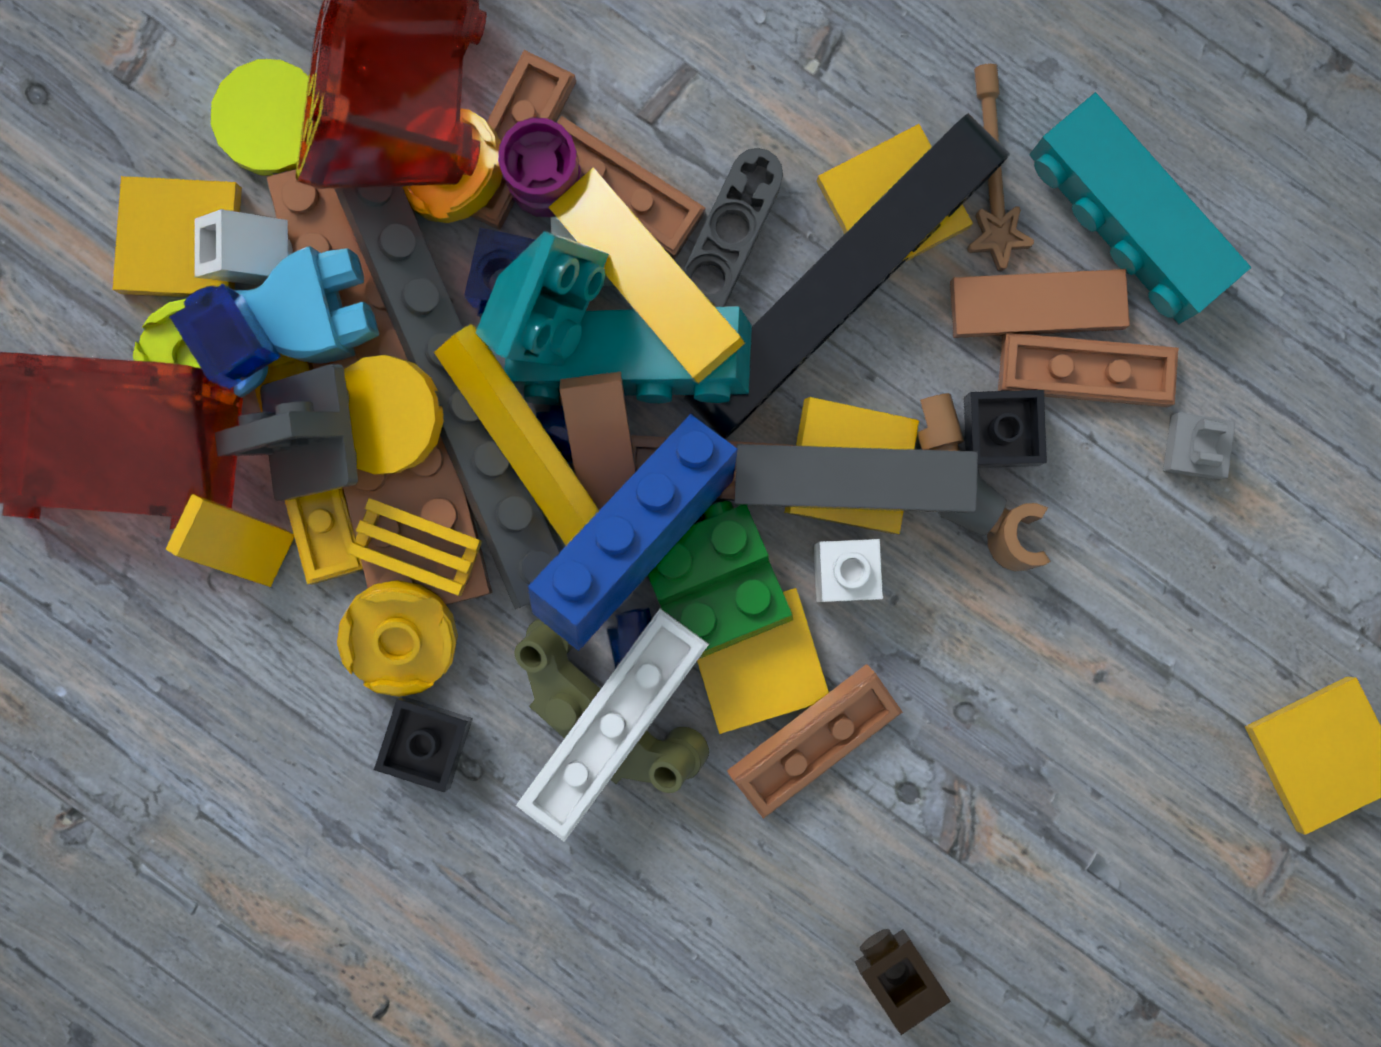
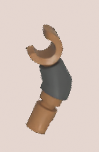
M946 393L921 399L928 427L917 433L921 450L959 451L958 444L963 443L964 439L951 394ZM979 469L977 471V511L975 513L938 512L942 518L981 536L987 534L988 549L993 559L1006 569L1027 571L1051 562L1044 551L1037 553L1027 551L1020 545L1017 538L1018 524L1020 522L1029 524L1042 519L1048 507L1038 503H1024L1011 510L1005 507L1007 503L1006 498L981 478Z

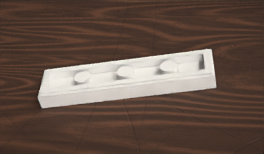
M660 608L516 806L565 842L709 644Z

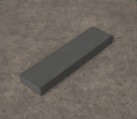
M737 444L735 505L975 513L977 511L978 452Z

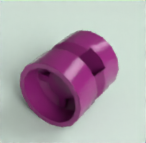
M532 117L517 122L505 133L499 145L498 163L513 200L523 211L533 216L554 217L555 215L548 207L583 177L572 136L562 125L548 118Z

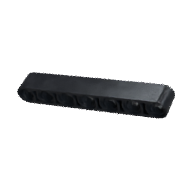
M969 113L964 115L752 326L749 394H731L730 401L723 403L698 401L694 399V395H685L684 400L724 439L728 438L907 260L903 259L911 251L915 252L941 226L940 223L946 216L950 217L996 172L1010 156V153Z

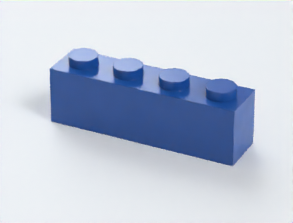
M690 414L528 586L532 614L579 651L730 485L734 478L738 449Z

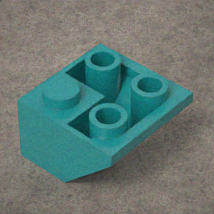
M548 232L542 233L498 275L476 334L496 354L506 359L563 366L566 358L574 353L582 335L580 324L589 302L598 295L605 280L604 265L609 254Z

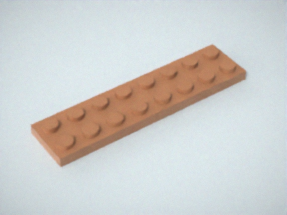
M379 149L267 177L276 218L288 220V239L291 241L293 252L311 246L320 253L348 248L358 255L364 274V283L340 290V299L343 308L360 302L370 305L379 331V336L353 347L355 356L323 364L312 363L314 369L329 364L342 365L345 369L364 357L380 355L393 356L408 361L330 180L333 170L383 157ZM439 436L437 445L424 462L412 469L384 475H374L357 469L358 483L343 488L355 538L358 534L356 531L360 520L363 521L367 511L364 508L368 498L479 539L471 506L441 436ZM380 515L376 525L459 558L463 557L466 547ZM372 537L368 545L370 549L454 580L457 572L454 568ZM481 547L462 596L454 595L361 559L368 588L374 584L395 580L420 584L440 596L446 605L493 593Z

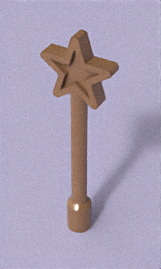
M983 64L974 69L977 98L982 102L983 127L999 143L996 98L1000 95L998 66L996 64ZM1000 166L988 179L991 213L984 209H979L975 217L982 235L967 247V251L969 253L990 252L997 270L1003 271L1008 266L1011 250L1029 249L1034 244V239L1016 229L1021 211L1020 207L1015 206L1005 215L1002 168Z

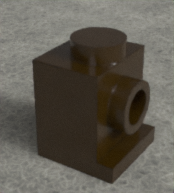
M883 929L869 937L860 946V951L864 956L856 960L855 964L900 1035H903L951 1002L904 929L895 935L889 929ZM902 962L905 964V971L901 977L891 979L885 976V972L897 963Z

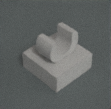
M1181 412L1171 415L1163 471L1215 480L1227 479L1236 421Z

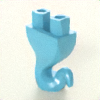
M308 246L285 257L273 269L265 282L257 288L251 290L219 291L203 297L191 307L186 315L188 341L202 369L207 374L215 376L245 374L234 386V393L240 398L246 396L264 382L268 374L267 361L257 350L235 346L230 330L238 327L272 350L304 362L323 364L355 356L353 347L379 336L376 319L370 305L360 302L343 308L340 299V290L364 283V274L358 255L348 248L320 253L311 246Z

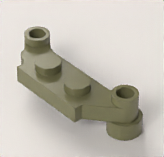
M537 618L527 628L526 637L517 644L515 658L517 663L526 670L535 700L529 707L565 738L601 689L568 660L567 654L572 650L573 646ZM689 727L674 728L663 741L656 739L646 730L610 780L615 784L622 778L652 783L655 788L662 792L674 793L680 789L686 779H691L698 774L709 757V746L705 738L698 731Z

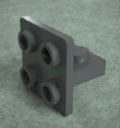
M329 364L262 385L260 394L263 412L241 415L238 417L239 426L215 432L217 456H269L273 495L276 501L296 499L353 486L358 483L357 454L353 443L349 412V393L346 388L345 373L342 365Z

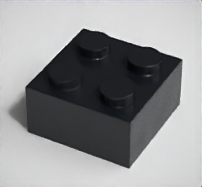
M1044 390L970 392L964 396L966 451L978 452V468L1036 467L1047 463Z
M405 696L397 698L374 770L445 793L451 788L473 718Z

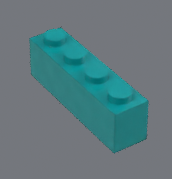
M1096 92L1046 133L1029 154L1035 161L1034 168L1041 180L1051 188H1058L1073 204L1072 211L1079 223L1089 231H1096L1111 247L1110 254L1120 269H1126L1127 274H1134L1149 290L1148 297L1155 309L1165 317L1173 318L1178 324L1200 313L1252 268Z
M739 306L715 307L741 336L745 344L699 384L635 309L586 311L580 324L582 328L580 342L574 353L566 358L563 366L505 358L504 371L519 393L523 395V399L532 404H557L559 396H561L560 379L621 372L625 396H636V399L641 402L662 404L671 402L672 395H694V399L698 401L723 403L730 401L731 394H749L752 324Z

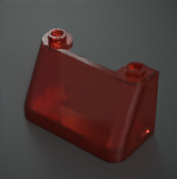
M322 0L312 43L296 168V183L317 189L456 185L461 180L463 174L472 176L479 158L480 141L472 139L471 125L460 122L463 58L470 43L474 45L480 43L486 24L487 13L479 9V0Z
M0 352V504L3 505L2 516L40 519L41 508L152 515L171 518L170 529L175 530L192 494L232 509L237 456H217L215 432L239 426L238 417L242 414L243 397L240 398L234 393V386L237 382L205 369L173 363Z

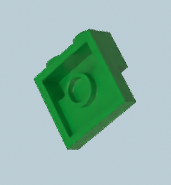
M730 501L711 505L700 517L702 522L692 525L648 574L662 610L709 644L699 659L793 620V614L770 564L769 555L748 507L741 505L734 508Z

